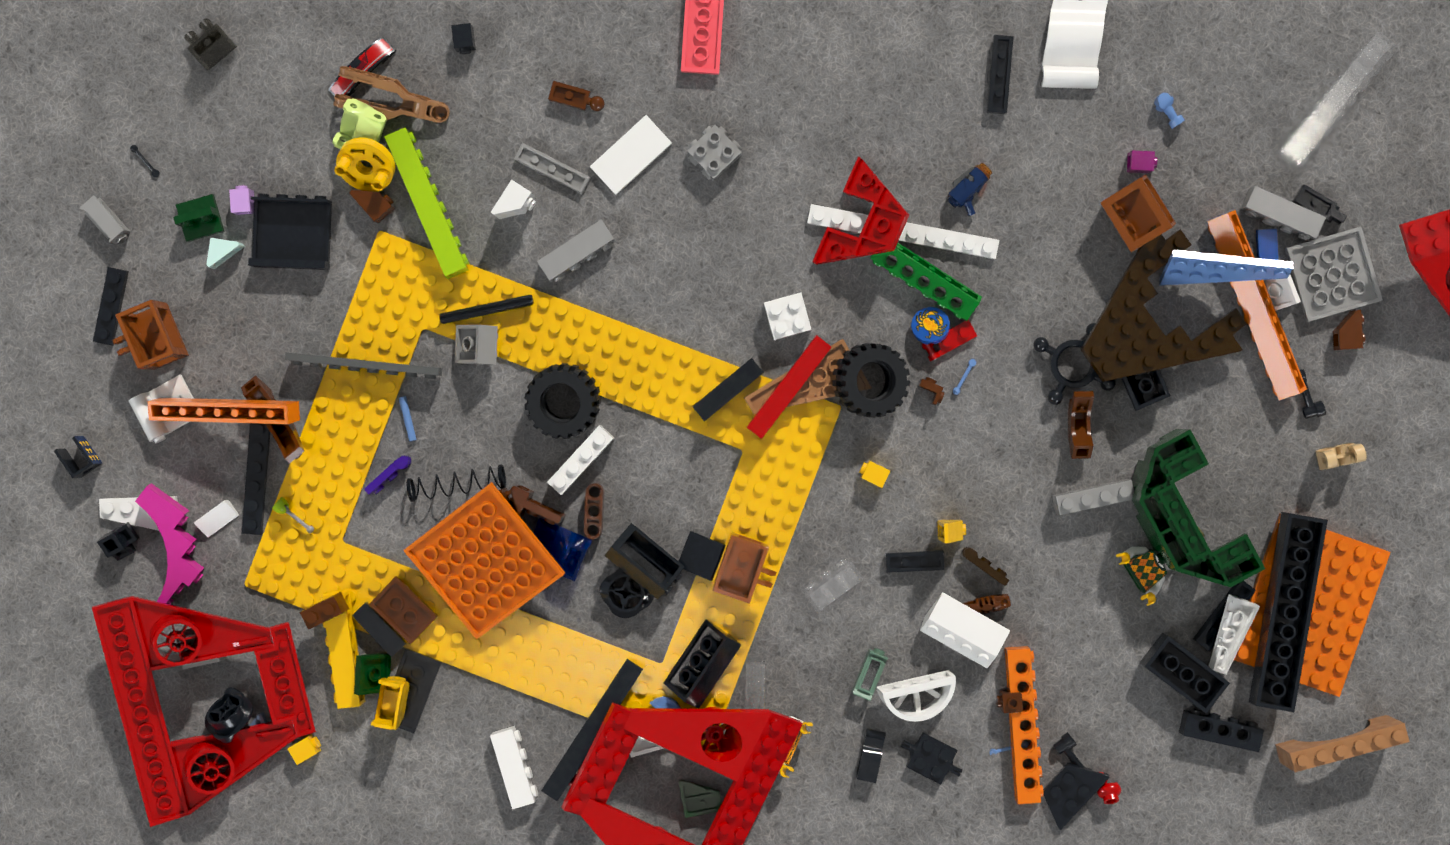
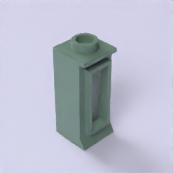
M874 648V650L868 649L852 689L854 695L871 701L888 660V657L884 655L885 651Z

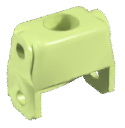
M354 98L347 99L343 106L344 113L341 119L340 132L336 133L332 141L334 147L341 149L344 143L354 138H368L380 142L387 120L385 115Z

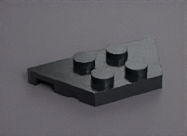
M1067 763L1043 789L1044 797L1060 830L1110 778L1108 773H1099L1092 771L1090 768H1081L1075 764Z

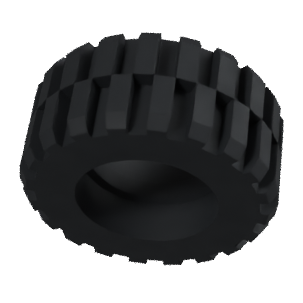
M867 343L856 345L851 348V351L843 353L844 358L839 359L836 363L839 365L838 369L833 371V375H836V380H832L833 386L837 387V390L834 391L835 396L840 397L839 403L842 406L847 407L849 412L856 413V415L875 418L886 416V413H893L896 411L895 406L900 407L902 405V397H907L908 391L905 390L906 386H910V380H907V375H910L909 369L904 368L906 362L904 359H899L900 354L897 351H892L891 347L886 345ZM868 362H875L880 365L885 374V385L882 392L872 399L865 398L857 386L858 373Z
M562 363L545 368L533 378L527 387L528 391L525 393L524 399L527 400V403L524 406L525 410L529 411L527 415L529 421H534L535 424L533 426L536 429H542V434L546 436L550 434L555 439L559 437L569 439L571 436L580 435L595 421L600 410L601 398L598 395L600 393L599 387H596L594 384L596 382L595 379L587 375L589 372L585 369L580 370L577 365L570 366L568 363ZM555 384H567L577 392L580 399V408L574 416L566 419L560 418L549 410L546 403V394Z

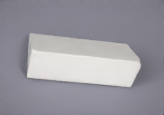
M224 500L196 520L194 524L209 538L238 517L239 514L229 500Z

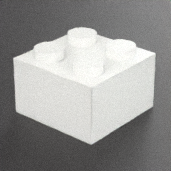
M802 293L764 302L774 341L812 330Z

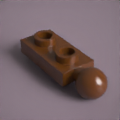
M553 81L548 97L549 101L586 111L587 105L594 111H601L605 105L603 98L600 96L590 98L591 92L556 81Z

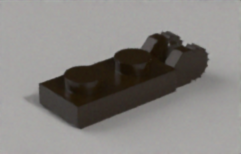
M964 547L962 554L967 560L1002 585H1007L1010 580L1006 578V572L1000 568L995 570L990 566L992 562L983 556L980 559L978 558L977 551Z

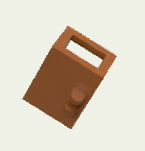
M1146 174L1100 202L1131 252L1171 229L1176 224ZM1156 225L1157 228L1148 233L1150 228Z
M149 300L115 315L123 335L113 339V344H121L124 341L128 344L127 347L117 351L118 356L131 352L138 369L156 370L189 356L167 303ZM146 307H150V309L145 310V311H143V312H141V313L133 314L134 312H137V311H139V310H141V309H144V308H146Z
M732 532L713 586V591L750 604L756 584L771 588L773 584L770 581L759 579L760 572L766 573L769 576H776L777 573L763 567L769 549L768 544Z

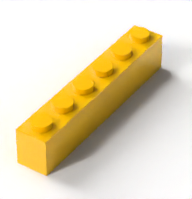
M350 590L326 592L320 598V601L341 592L349 607L344 613L323 623L327 633L325 643L329 647L328 663L332 667L331 682L335 688L334 702L337 703L338 709L360 707L366 702L365 695L354 694L356 655H359L354 618L352 616Z

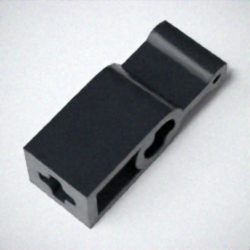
M867 728L856 774L858 780L876 783L886 732Z

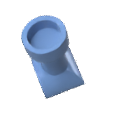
M1162 93L1155 98V109L1164 112L1171 120L1168 124L1173 129L1185 121L1182 115L1177 116L1172 106L1173 96L1171 97L1168 93Z

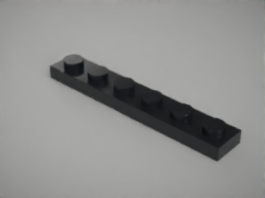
M250 423L242 534H263L270 431L266 424Z

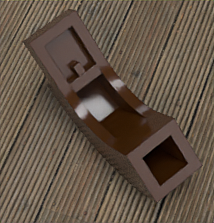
M1074 391L1072 399L1069 400L1068 440L1071 459H1088L1092 455L1093 441L1090 418L1094 400L1093 391Z

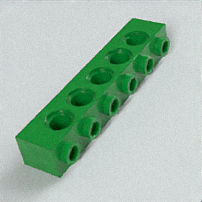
M897 243L894 251L874 254L870 257L875 265L884 267L892 276L901 278L909 287L921 291L922 295L926 298H932L937 301L940 307L951 310L959 319L967 321L981 301L982 296ZM888 256H895L897 261H891ZM904 266L912 267L913 271H907ZM921 276H926L929 282L922 281ZM937 287H943L946 292H939ZM958 297L962 300V302L957 303L953 300V298Z

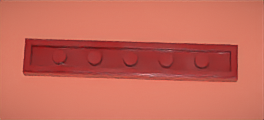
M816 335L746 428L762 439L832 347Z

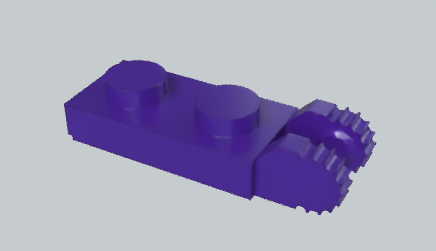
M402 455L364 488L369 495L373 493L377 495L385 488L383 484L387 480L393 481L399 475L397 473L398 470L406 469L410 465L411 458L407 455Z

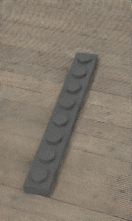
M285 352V360L291 361V365L300 366L303 365V362L310 363V367L322 368V364H328L330 369L341 370V366H347L349 371L360 372V368H367L369 373H379V370H386L388 375H398V372H405V376L417 377V374H425L424 378L436 379V376H442L443 369Z

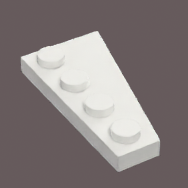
M170 496L178 502L177 496ZM138 497L99 499L100 518L121 523L129 522L130 525L159 531L149 514L135 502Z
M1230 594L1228 595L1209 667L1212 670L1227 675L1260 608L1259 605Z

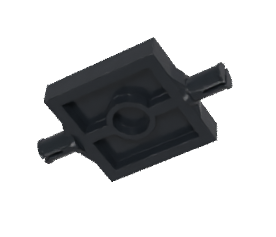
M923 732L914 745L903 740L902 743L909 747L901 744V748L910 751V759L906 765L907 768L940 785L949 772L958 777L961 775L954 770L962 773V769L953 765L957 749Z

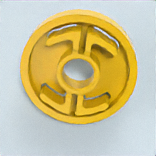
M354 138L344 143L338 152L334 172L356 189L376 192L382 191L390 184L395 174L396 166L393 156L382 144L368 138ZM361 160L369 162L372 167L364 166Z

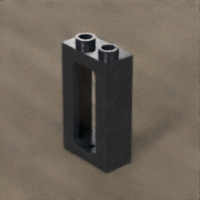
M632 523L604 555L656 599H659L663 594L667 596L673 588L671 586L672 582L675 584L682 577L680 572L685 567ZM623 544L629 545L665 575L662 583L620 550Z

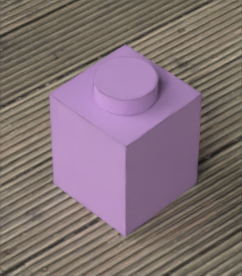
M236 186V189L229 190L231 213L235 215L254 214V201L251 200V196L254 197L253 190L247 186Z

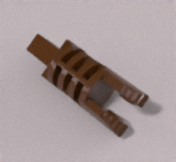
M1008 594L990 595L963 603L980 614L997 612L1011 606Z

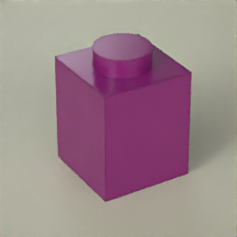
M1130 151L1127 156V172L1149 174L1157 168L1158 163L1155 151Z

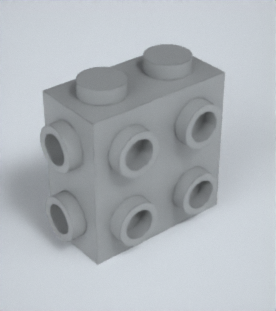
M716 125L713 127L708 126L702 132L703 136L698 141L695 139L688 145L689 150L687 151L689 155L688 160L694 166L698 164L703 169L701 171L703 176L707 180L711 178L713 181L742 155L740 151L742 149L735 140L731 141L727 137L729 134L722 126L718 128Z

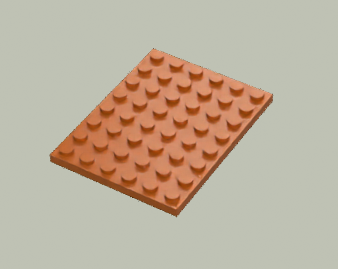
M1280 513L1262 561L1265 569L1258 573L1253 587L1256 591L1249 599L1250 602L1256 603L1260 608L1234 658L1235 661L1255 667L1281 517ZM1326 530L1300 677L1301 684L1340 697L1391 552Z

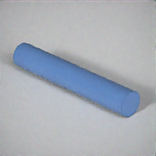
M406 396L400 397L399 402L409 441L417 440Z

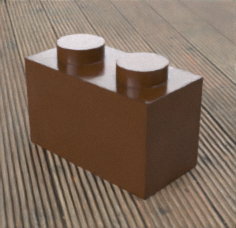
M339 592L299 613L309 630L344 613L349 607L342 593Z

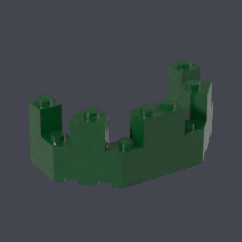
M1175 429L1160 437L1159 442L1149 446L1144 461L1138 460L1132 479L1133 487H1135L1132 501L1139 513L1136 515L1137 520L1154 550L1161 553L1168 568L1230 588L1263 571L1265 567L1248 535L1245 533L1211 551L1180 495L1175 482L1209 464L1191 429Z

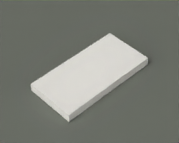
M645 115L599 157L590 168L617 195L671 146L672 142Z

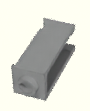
M93 195L80 207V209L86 211L85 214L103 235L109 239L110 243L120 244L128 238L127 235L130 233V230L100 197L97 199Z

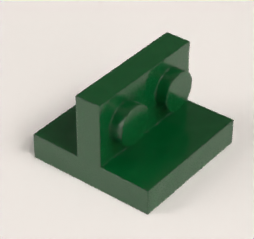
M213 194L176 204L178 216L173 217L174 222L182 227L187 242L225 232Z

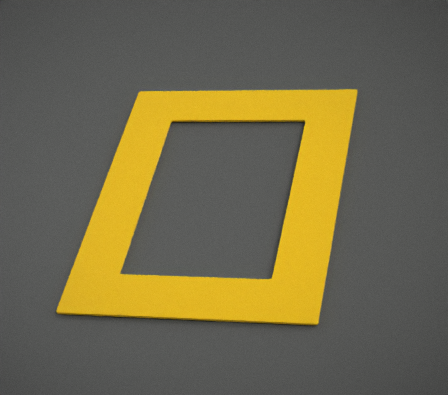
M379 231L330 357L409 365L420 335L425 329L455 340L456 325L498 326L497 357L539 373L551 365H560L562 363H568L570 366L577 365L580 370L585 369L589 372L587 375L595 379L596 382L594 384L600 390L598 395L742 450L740 461L710 539L726 545L712 581L698 575L695 576L668 650L661 663L519 609L476 639L420 571L343 541L405 378V372H398V375H388L386 370H379V373H369L367 368H360V372L349 371L347 366H341V370L330 369L327 364L300 435L305 451L298 459L293 460L289 464L275 501L276 503L281 497L287 500L289 510L307 525L313 526L314 532L308 533L306 528L289 514H279L272 509L245 580V586L303 609L320 602L321 595L326 592L350 590L354 614L365 602L370 604L391 580L397 576L438 615L412 644H409L403 638L406 642L403 646L404 648L587 718L626 659H629L643 670L620 704L621 706L627 708H654L650 702L657 697L665 696L677 701L681 709H698L683 702L663 682L704 621L708 620L731 635L741 644V647L699 709L708 707L727 709L841 411V406L821 399L786 407L765 436L760 439L746 428L755 414L752 413L744 399L747 395L772 381V379L760 375L704 422L693 406L740 367L470 264L467 265L468 271L447 279L433 250L384 231ZM525 295L533 296L534 304L530 306L445 324L440 322L439 314ZM732 532L768 544L769 549L763 567L777 572L776 576H769L766 573L760 572L759 579L770 581L773 585L769 588L756 584L750 604L713 591V586ZM354 618L355 629L368 633Z

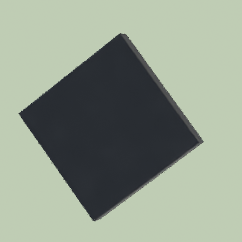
M690 531L679 562L685 566L684 570L712 581L726 545Z

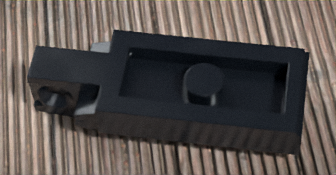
M1304 184L1292 201L1325 216V221L1329 223L1333 220L1341 224L1347 218V215L1338 211L1340 207L1337 206L1336 202Z

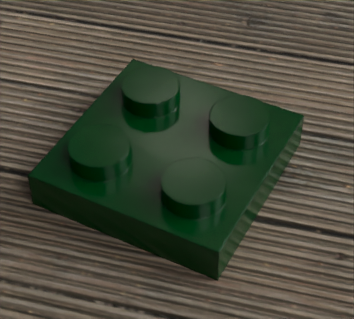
M388 653L356 655L354 694L366 695L380 692L381 684L378 683L379 680L390 676L391 656Z

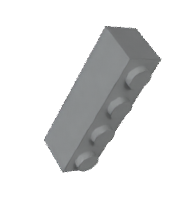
M1257 186L1249 189L1240 209L1245 211V215L1251 218L1259 217L1263 219L1262 222L1270 226L1277 225L1281 227V231L1291 234V232L1295 233L1299 239L1307 242L1317 239L1326 219L1325 216Z
M601 219L537 262L549 281L553 282L555 280L557 283L566 277L564 274L568 271L574 272L581 267L580 263L586 259L589 262L598 256L596 253L600 250L606 251L610 249L615 239Z
M1125 479L1052 495L1055 513L1057 515H1064L1129 501L1133 498L1134 488L1132 480Z

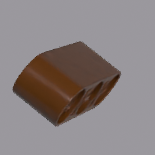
M599 483L589 485L585 493L584 534L589 539L598 538L603 531L604 488ZM594 486L600 490L598 497H593L590 494V489ZM591 506L598 507V516L590 514L589 509ZM590 525L597 526V535H591L589 533L588 529Z

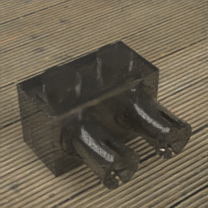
M206 18L203 21L207 26L202 21L199 24V27L205 34L199 38L194 31H189L188 33L192 38L185 34L184 38L190 44L187 49L209 71L237 46L218 24L213 25Z

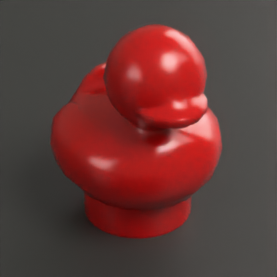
M1107 780L1099 788L1097 794L1103 799L1104 804L1119 802L1118 796L1121 793V787L1117 782L1107 783Z

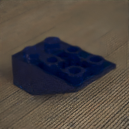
M539 518L534 535L565 571L563 577L575 582L593 540L556 524L552 525Z

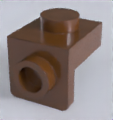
M926 377L925 379H920L918 387L935 393L931 402L932 405H936L937 402L941 403L945 394L942 392L944 387L937 385L936 380Z
M999 690L1000 696H996L997 707H1000L1003 713L1023 711L1022 694L1020 692L1009 693L1007 690Z

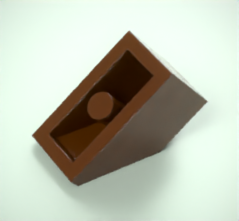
M351 190L349 192L376 223H380L395 209L392 205L394 201L387 194L383 195L380 192Z

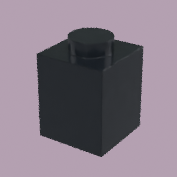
M471 23L451 25L453 45L456 52L470 54L472 50H476L474 29Z

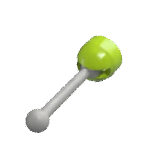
M283 497L272 507L279 514H289L304 526L308 533L314 532L313 526L307 525L289 510V503Z

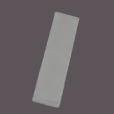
M523 142L514 158L515 161L583 195L591 177Z

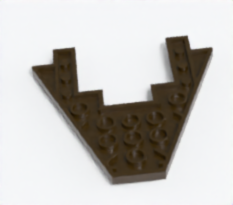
M1156 225L1151 227L1148 233L1157 228ZM1181 229L1167 239L1161 234L1139 247L1082 346L1081 352L1103 382L1243 350L1233 334L1247 325V323L1236 308L1232 309L1192 340L1181 325L1177 326L1167 335H1164L1145 308L1144 304L1158 294L1148 280V277L1167 264L1173 250L1184 251L1192 245Z

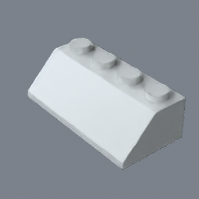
M943 592L925 615L920 631L985 668H988L997 657L1010 632L1007 628Z

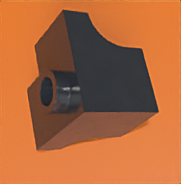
M127 522L105 534L97 543L107 558L113 556L119 561L136 551L132 542L136 541L139 537L130 523Z

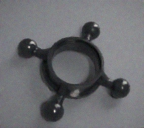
M1091 323L1087 326V335L1084 341L1069 340L1054 348L1049 345L1048 340L1044 337L1035 339L1033 346L1037 352H1047L1052 355L1051 371L1059 382L1056 389L1048 393L1047 398L1051 404L1058 405L1062 402V393L1065 387L1079 388L1088 385L1093 380L1099 382L1101 388L1106 391L1114 389L1116 385L1115 379L1103 382L1091 364L1087 375L1078 381H1070L1064 378L1058 369L1060 354L1069 347L1081 349L1096 323Z

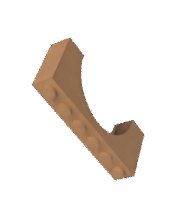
M1384 715L1369 719V726L1349 736L1315 742H1303L1293 739L1275 744L1280 763L1292 771L1298 772L1408 743L1409 738L1405 723Z

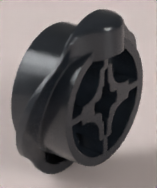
M619 568L603 580L599 587V593L614 615L620 618H631L647 608L654 600V596L641 585V591L636 589L633 584L634 580ZM620 577H627L623 586L614 587L615 582ZM628 588V591L631 592L632 594H630V595L627 596V593L624 592V591H622V590H625V589ZM614 594L620 596L621 604L617 602V600L614 597ZM641 597L636 606L628 607L631 598Z
M227 688L224 695L209 708L205 716L206 729L217 740L225 744L230 743L234 735L244 728L253 713L251 701L237 689Z

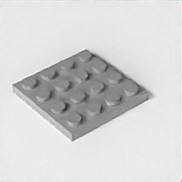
M1362 227L1285 248L1288 261L1293 262L1291 273L1306 322L1383 300Z

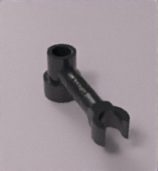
M1301 369L1300 373L1307 390L1302 392L1306 407L1302 408L1305 419L1326 415V409L1322 401L1313 403L1305 371Z
M1068 732L1061 736L1062 739L1053 746L1059 754L1064 752L1072 764L1081 768L1085 767L1071 750L1077 745Z

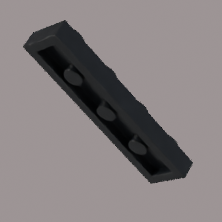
M993 36L987 113L1007 114L1014 36Z
M108 267L92 342L114 346L112 340L116 337L118 320L115 315L121 312L129 271Z
M1245 581L1234 585L1194 636L1193 640L1210 652L1215 645L1228 595L1249 600L1256 590Z

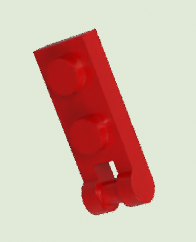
M968 319L949 329L946 338L937 343L940 348L939 351L936 352L932 346L934 343L922 344L921 346L924 350L926 349L929 355L928 359L931 362L977 337V334Z

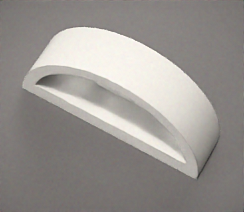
M949 670L877 686V692L882 702L897 717L907 721H924L936 716L948 705L955 690L956 676ZM942 687L939 693L934 688ZM926 691L934 696L935 699L921 708L919 692ZM913 694L915 710L899 709L907 695ZM897 697L894 703L891 704L889 699Z

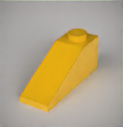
M937 520L938 540L943 543L963 540V535H966V524H963L962 520Z

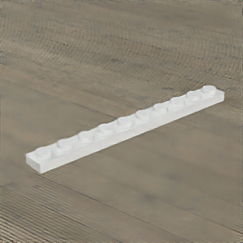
M811 204L807 224L860 234L868 215ZM906 222L899 238L901 242L996 259L999 240L908 222Z

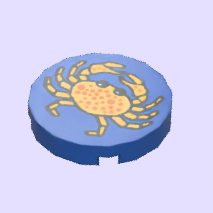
M927 307L914 315L911 328L913 335L918 341L923 344H937L948 335L950 322L944 311L935 307Z

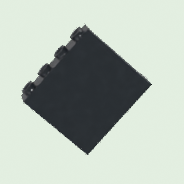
M259 193L257 197L251 196V200L254 201L252 258H248V266L258 268L329 270L332 201L326 199V196H314V199H307L306 195H295V198H288V195L276 194V197H269V194Z

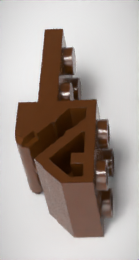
M516 485L510 490H507V488L499 490L521 519L526 511L535 517L541 515L545 517L544 521L555 525L561 523L566 515L531 499L534 491L524 486Z

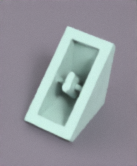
M210 238L206 265L209 268L216 269L245 246L236 241Z

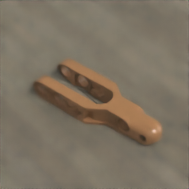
M340 66L338 76L351 79L355 83L359 81L370 84L374 88L397 93L403 99V103L400 107L393 108L343 94H335L333 105L343 109L346 100L354 98L384 114L387 120L403 114L441 123L447 120L450 115V109L445 103L410 93L398 79L347 66ZM439 113H444L445 116H444V117H439L438 114H439Z

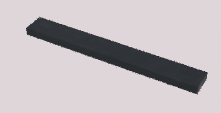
M626 659L541 791L556 801L559 800L583 763L612 702L619 705L622 703L643 670L641 667Z

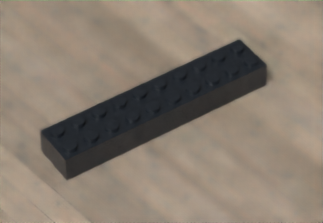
M1281 512L1249 696V703L1255 706L1295 712L1327 519Z

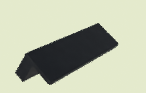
M752 358L749 359L697 402L693 408L705 422L762 375L764 371L761 370Z

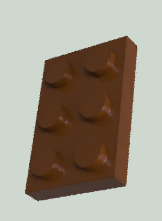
M397 576L369 604L409 644H412L438 616Z

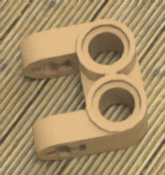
M1347 443L1315 451L1319 470L1363 462L1367 459L1366 451L1362 444Z

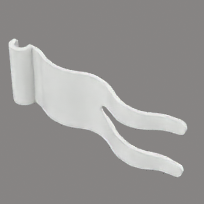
M1053 0L1042 60L1043 80L1041 87L1097 88L1099 81L1097 63L1108 0Z

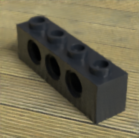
M1190 708V711L1183 710L1179 733L1183 736L1254 752L1260 751L1264 729L1258 727V723L1247 721L1246 724L1240 723V719L1229 716L1227 719L1220 718L1221 715L1209 712V715L1201 714V710ZM1206 721L1205 728L1199 729L1200 722ZM1224 725V732L1218 733V728ZM1243 729V735L1237 738V732Z

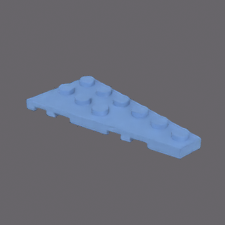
M1173 250L1160 277L1159 286L1287 279L1293 270V262Z

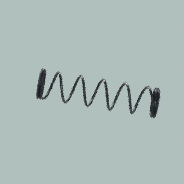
M498 465L500 485L494 476L492 467L489 466L487 485L490 481L491 470L498 487L501 489L506 488V476L503 465ZM471 469V479H470L469 490H468V492H464V490L462 489V487H461V485H460V483H459V480H458V478H457L456 472L454 471V472H453L452 491H451L450 495H447V494L444 492L443 488H442V485H441V483H440V480H439L438 475L436 474V475H435V490H434L433 497L435 496L436 489H437V480H438V483H439V485H440V488H441L442 492H443L447 497H450L451 494L453 493L455 478H456V480H457V483H458V485H459L461 491H462L463 493H465V494H468L469 491H470V489H471L472 476H473V475H474V478H475V480H476V483H477L478 487H479L481 490H482V488H481V486H480L479 483H478V480H477V478H476V475H475L474 470ZM418 477L417 494L413 479H407V494L410 502H415L418 497L419 483L425 496L430 500L433 499V497L430 498L426 494L420 477Z

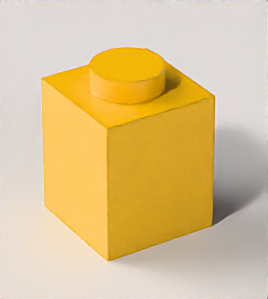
M868 460L867 463L864 462L859 473H861L860 478L883 488L890 470Z
M310 734L290 746L288 751L296 765L321 751V744L317 737H313Z

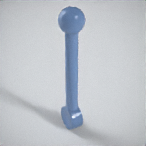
M975 359L969 360L968 368L957 387L953 389L955 395L960 393L963 382L971 368L976 365Z
M1023 741L1021 747L1027 748L1029 743ZM1009 746L997 750L991 749L990 755L1008 751L1012 748Z

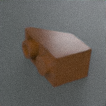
M1361 310L1350 311L1333 330L1334 350L1363 348L1365 335L1362 331L1364 316L1361 314Z

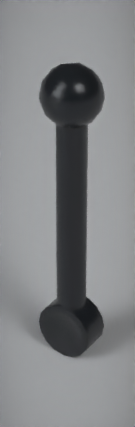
M132 145L130 147V150L132 152H135L138 155V157L145 163V165L152 171L151 174L153 177H158L160 175V172L151 166V164L138 151V147L136 145Z

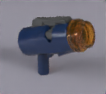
M980 163L975 167H971L954 180L953 189L948 193V202L955 208L957 206L961 208L964 205L968 216L975 214L972 205L973 195L976 192L979 193L983 185L990 179L992 171L984 163Z

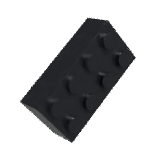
M1164 633L1159 636L1139 662V664L1206 714L1230 684L1226 679Z

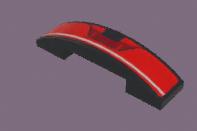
M381 37L361 52L347 67L372 72L380 63L383 64L396 50L384 37ZM338 76L328 90L334 96L335 94L351 96L361 82L355 83L351 79Z

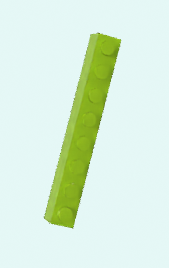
M405 127L384 136L444 276L450 279L468 271L467 265L470 264L466 254H462L459 247H462L458 236L454 237L452 233L454 226L450 218L446 219L444 214L447 212L443 201L439 202L436 196L439 194L435 183L431 184L429 180L432 175L429 168L423 166L422 160H424L420 149L416 150L414 143L417 141L413 132H409Z

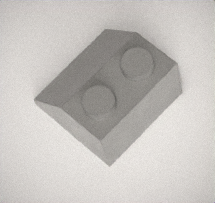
M456 325L455 363L496 365L498 326Z

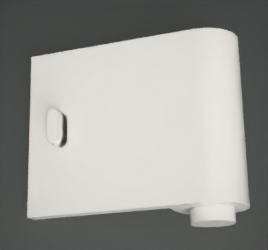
M181 374L157 388L139 394L128 401L149 442L159 443L166 439L165 435L189 423L188 421L149 420L147 401L158 398L194 399Z

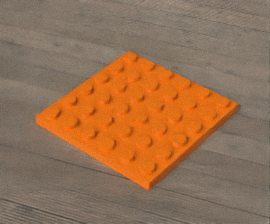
M492 482L403 550L476 639L565 574V571Z

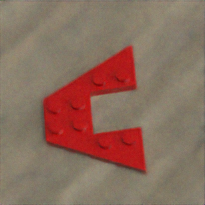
M858 157L843 192L874 204L859 237L827 227L812 261L816 265L894 251L909 218V214L864 160Z

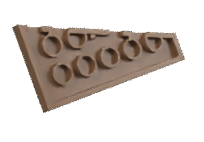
M843 339L831 345L832 348L787 407L835 397L834 391L837 390V387L832 384V380H836V375H833V371L838 369L839 365L836 363L839 359L844 358L843 353L850 351ZM860 369L857 376L859 391L871 389L869 382ZM787 372L744 397L753 414L759 411Z

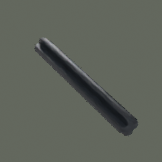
M525 295L441 313L439 318L440 322L445 324L530 306L534 304L532 295Z

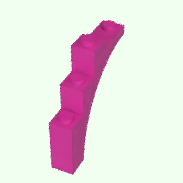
M151 483L146 486L135 502L149 514L163 537L167 551L168 568L166 581L157 602L171 605L174 601L172 596L175 593L179 594L185 585L189 587L193 582L195 584L198 583L203 576L201 571L204 567L189 557L196 547L193 544L197 539L179 527L187 521L188 517L186 515L189 510Z

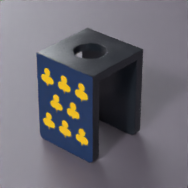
M74 436L72 438L89 464L79 469L65 448L56 449L54 453L72 478H82L101 465L102 462L84 436Z

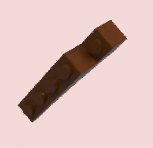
M256 375L241 387L243 395L247 400L277 401L271 389ZM294 423L266 424L277 442L284 459L288 463L302 455L305 450Z

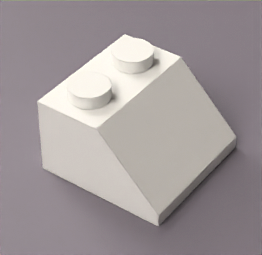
M511 180L491 213L498 219L525 214L527 210L531 211L535 206L536 201L534 199L536 197L532 192Z

